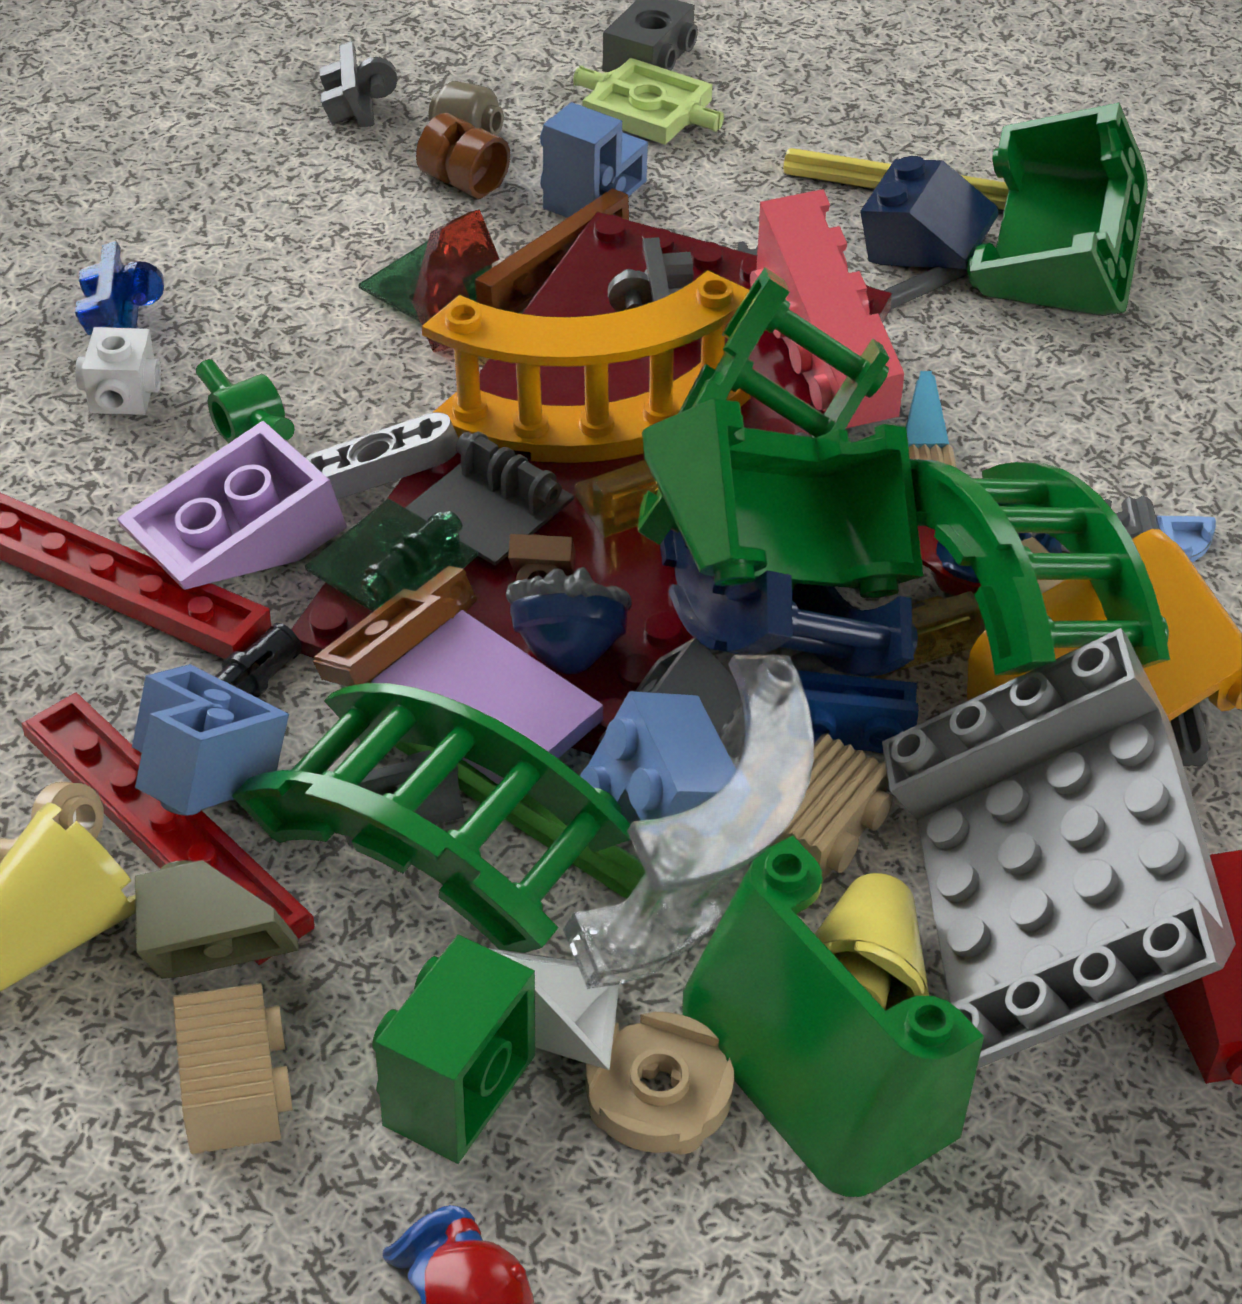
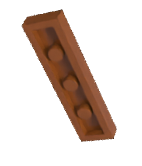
M612 188L475 279L477 303L514 313H519L525 309L596 212L616 215L629 220L628 194Z

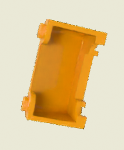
M1150 529L1141 533L1132 540L1146 567L1156 594L1160 613L1168 625L1169 638L1167 645L1170 656L1168 661L1143 669L1169 721L1207 697L1220 711H1229L1235 707L1242 709V632L1183 549L1160 529ZM1064 580L1042 594L1047 615L1053 621L1107 620L1101 602L1090 580ZM986 630L978 637L970 651L968 659L967 701L1025 674L995 675ZM1054 648L1055 659L1078 648Z

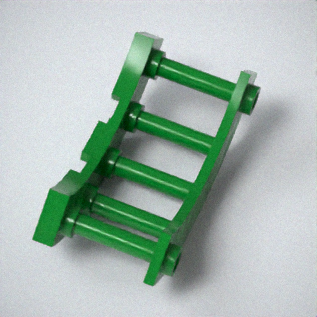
M765 267L722 333L729 340L723 348L725 353L716 369L707 364L703 366L679 413L713 398L726 400L730 390L736 392L738 389H741L812 435L811 437L817 438L837 429H846L865 396L868 398L872 397L884 383L889 372V367L886 366V363L890 357L883 345L874 339L871 340L862 355L859 356L789 309L790 302L786 300L790 291L785 280ZM765 330L769 333H772L774 330L779 331L847 376L824 414L752 368L754 361L749 359V356ZM658 489L657 495L648 490L641 504L638 532L660 545L670 529L676 533L680 531L660 490ZM792 583V590L797 583Z
M910 459L918 526H927L934 529V537L949 551L959 566H971L981 584L974 596L985 624L995 675H1019L1056 662L1054 648H1080L1120 628L1127 635L1143 668L1170 660L1167 645L1169 638L1168 625L1160 613L1156 594L1144 562L1131 536L1116 513L1083 480L1064 469L1045 463L1011 462L998 464L983 470L982 478H972L958 468L939 461ZM1017 533H1047L1059 541L1070 553H1032L1028 547L1023 546ZM1037 580H1090L1101 602L1107 620L1053 621L1047 615Z
M364 683L347 686L332 692L324 702L340 719L291 770L264 772L250 777L232 795L262 829L279 843L291 840L327 842L336 833L354 838L351 842L357 852L373 858L402 874L413 865L441 883L443 886L439 889L438 898L468 920L497 949L520 953L543 948L559 928L543 912L541 901L582 851L588 846L593 853L629 841L637 832L622 815L621 807L612 795L602 789L593 788L557 757L528 737L499 720L456 700L419 688L391 683ZM357 739L361 741L334 771H328ZM398 742L415 743L435 748L394 794L385 793L379 795L358 786ZM463 758L503 778L459 830L452 829L446 832L415 813ZM528 794L553 813L567 827L522 881L517 883L511 882L484 860L479 849Z

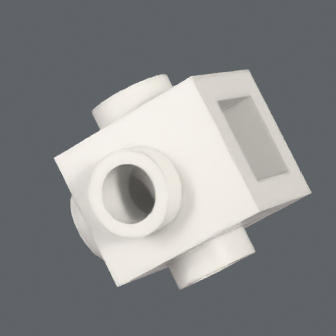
M93 328L86 355L77 358L75 369L76 385L78 390H85L89 413L146 414L151 392L158 393L161 385V365L159 359H154L150 329Z

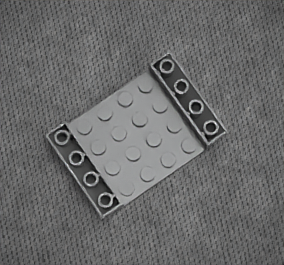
M1121 628L1057 658L1056 662L1025 673L882 742L890 792L917 819L949 1002L958 1008L984 1035L977 1069L1223 969L1236 943L1172 725L1127 635Z

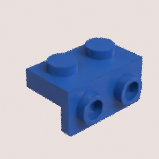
M790 670L783 742L812 746L822 734L828 733L832 740L840 739L844 746L851 744L854 750L884 753L883 741L917 725L919 705L916 702L917 683Z

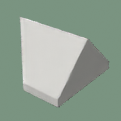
M488 948L535 970V1047L609 1070L618 991L622 973L570 959Z

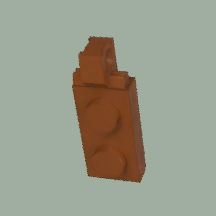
M448 566L416 591L403 589L315 655L313 663L321 680L346 687L372 683L375 677L386 670L385 668L413 649L450 618H454L461 610L467 612L478 599L473 592L465 570Z

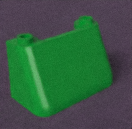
M1120 102L1003 126L999 147L994 149L992 161L995 174L998 178H1003L1008 187V196L996 248L991 243L980 244L976 247L974 255L968 260L967 271L971 285L974 288L978 287L982 295L986 297L1099 316L1124 313L1129 300L1147 198L1148 181L1143 157Z
M713 398L650 425L643 430L644 459L699 572L703 575L714 576L715 585L737 586L755 581L757 577L768 570L792 575V583L859 588L860 597L881 598L897 594L899 592L898 584L924 576L906 427L882 424L875 427L874 435L856 442H852L851 438H848L847 430L841 429L815 438L744 428L740 402Z
M792 835L764 850L753 859L685 985L682 998V1015L704 1024L719 1039L718 1048L726 1056L727 1062L729 1058L731 1060L736 1084L815 1177L834 1193L845 1197H862L875 1192L961 1138L984 1035L958 1008L947 1000L935 996H915L898 1003L886 1011L796 915L807 909L818 899L822 889L823 878L822 869L816 859Z

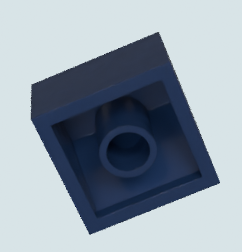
M919 156L895 159L860 210L868 261L886 266L967 269L969 258L974 255L976 247L982 244L998 217V208L943 160H924Z

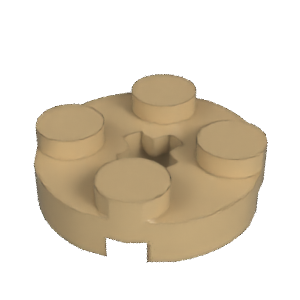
M670 1012L645 1013L640 1015V1023L628 1025L619 1030V1023L614 1026L610 1069L607 1070L586 1063L585 1092L589 1103L591 1120L613 1139L633 1149L652 1153L671 1152L680 1155L691 1153L700 1147L704 1139L714 1134L720 1128L729 1113L734 1087V1069L729 1058L727 1062L726 1056L718 1048L719 1039L707 1026L684 1015ZM659 1071L671 1074V1086L674 1088L667 1091H654L649 1089L648 1085L640 1080L641 1078L654 1079Z

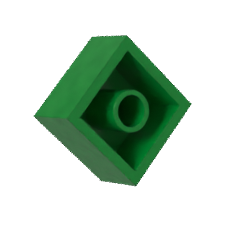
M459 934L456 935L440 957L433 956L428 959L418 974L412 994L399 1010L391 1009L385 1014L373 1037L372 1048L376 1052L378 1074L376 1091L380 1096L382 1126L456 1164L460 1163L535 1057V970Z

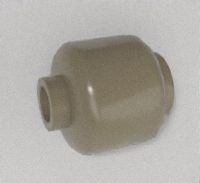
M451 81L434 94L429 105V122L439 114L449 113L472 124L475 128L484 129L494 135H498L503 126V110L499 107L497 96L488 87Z

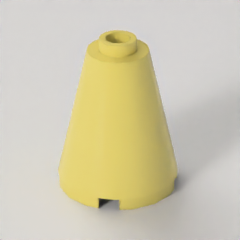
M48 802L37 811L0 863V992L136 913L135 895L126 898L121 891L132 881L108 851L77 821L66 830L56 823L53 818L63 809L53 803Z
M870 873L858 877L842 895L815 932V935L885 1011L906 999L915 996H929L915 899L911 890L901 880L887 874Z

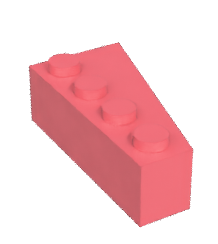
M824 189L761 201L757 270L752 271L750 274L751 287L766 267L785 280L790 291L786 300L790 302L789 309L859 356L862 355L872 339L883 345L890 357L886 363V366L889 367L888 375L882 386L872 397L868 398L865 396L846 429L899 417L904 371L879 314L869 315L867 287L860 271L848 272L846 258L843 253L847 248V241L840 226L828 227L826 212L829 211L830 203ZM774 330L773 333L776 338H783L789 349V356L794 371L797 374L803 373L808 382L811 399L815 408L823 410L825 413L847 376L779 331Z

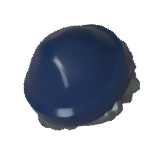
M584 567L578 568L573 575L568 577L562 569H553L544 579L538 575L530 580H517L509 584L506 590V599L511 604L510 615L512 617L513 630L521 635L530 651L544 665L557 672L570 675L587 670L618 638L626 633L627 612L632 605L629 593L617 586L605 587L595 583Z

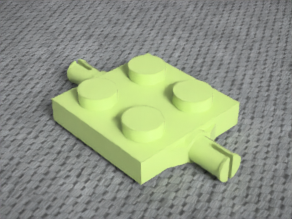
M629 58L622 66L608 73H600L581 65L574 73V85L594 90L583 99V106L622 120L623 131L666 145L687 125L696 124L711 129L714 132H718L722 126L723 112L706 108L712 101L713 84L634 58Z

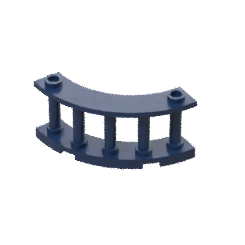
M670 529L660 544L663 565L674 567L678 585L672 584L669 593L676 612L687 631L694 638L696 637L699 643L709 649L745 656L761 655L778 647L813 653L825 665L836 671L858 676L883 675L897 670L914 660L918 633L915 625L912 624V603L909 597L898 596L878 608L860 610L848 603L834 586L797 583L792 590V575L768 570L757 577L755 581L748 584L718 586L714 583V576L703 575L699 572L680 532L676 533Z

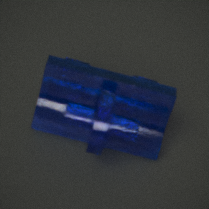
M116 240L102 245L100 263L80 269L78 281L86 298L76 301L75 315L88 335H92L94 327L137 328L139 306L153 304L163 295L165 280L162 272L148 262L137 261L124 265L120 258L121 247Z

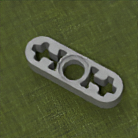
M436 412L315 452L305 458L330 479L338 500L445 463L457 453L456 443L459 438L449 416Z

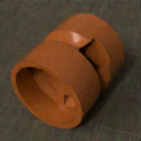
M442 113L432 118L423 129L417 144L416 163L420 171L446 184L451 183L458 190L477 199H482L502 184L510 164V148L507 141L484 129L475 128L472 124L449 113Z

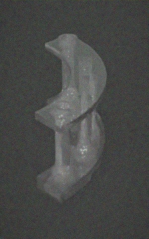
M733 655L728 665L736 681L742 706L720 738L736 768L733 778L714 797L695 808L664 818L633 821L627 832L644 867L645 874L626 901L600 909L574 912L563 928L587 989L619 985L649 976L662 970L667 961L681 955L685 951L689 953L694 950L711 933L723 917L747 872L748 864L762 855L782 835L800 808L810 783L814 760V734L808 702L799 674L790 656Z

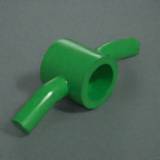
M204 360L197 366V376L211 392L207 400L211 420L217 432L228 444L262 421L268 424L285 440H289L293 436L295 431L294 424L290 419L285 418V411L279 393L266 375L261 373L232 384L214 360Z

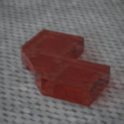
M480 209L468 212L430 232L412 302L421 325H424L457 296L461 295L470 299L462 279L500 259ZM427 338L433 352L444 351L450 348Z

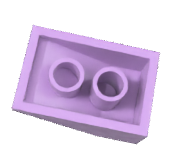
M264 421L117 518L120 527L184 590L300 561L347 528L330 479Z

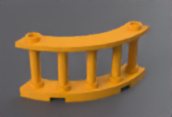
M707 270L692 283L657 301L620 312L584 317H542L519 314L483 305L459 295L421 326L422 336L447 347L454 348L457 392L432 413L439 412L448 415L458 438L465 432L473 434L479 431L487 435L491 442L497 444L498 450L502 447H508L515 451L531 452V461L595 462L643 454V430L650 425L679 413L690 389L705 364L716 369L724 355L725 337L722 333L725 330V325L730 322L749 289ZM702 337L701 362L691 371L673 381L674 348ZM478 356L516 363L518 401L502 398L480 390ZM650 356L649 392L609 402L608 363ZM540 366H584L585 405H542ZM738 389L736 392L730 390L726 400L740 402L741 407L751 399V396L741 389Z

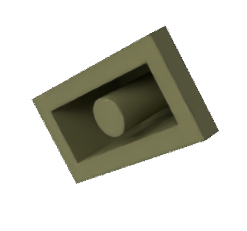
M203 860L196 862L174 861L164 865L160 870L135 875L136 952L162 979L188 976L299 951L298 937L273 907Z

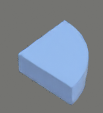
M1162 515L1156 517L1158 528L1183 549L1191 562L1202 557L1209 549L1210 541L1213 539L1216 528L1215 517Z

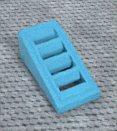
M920 371L919 379L916 382L906 424L908 447L912 444L917 448L924 444L929 448L935 444L940 448L947 444L949 445L935 375H932V371Z

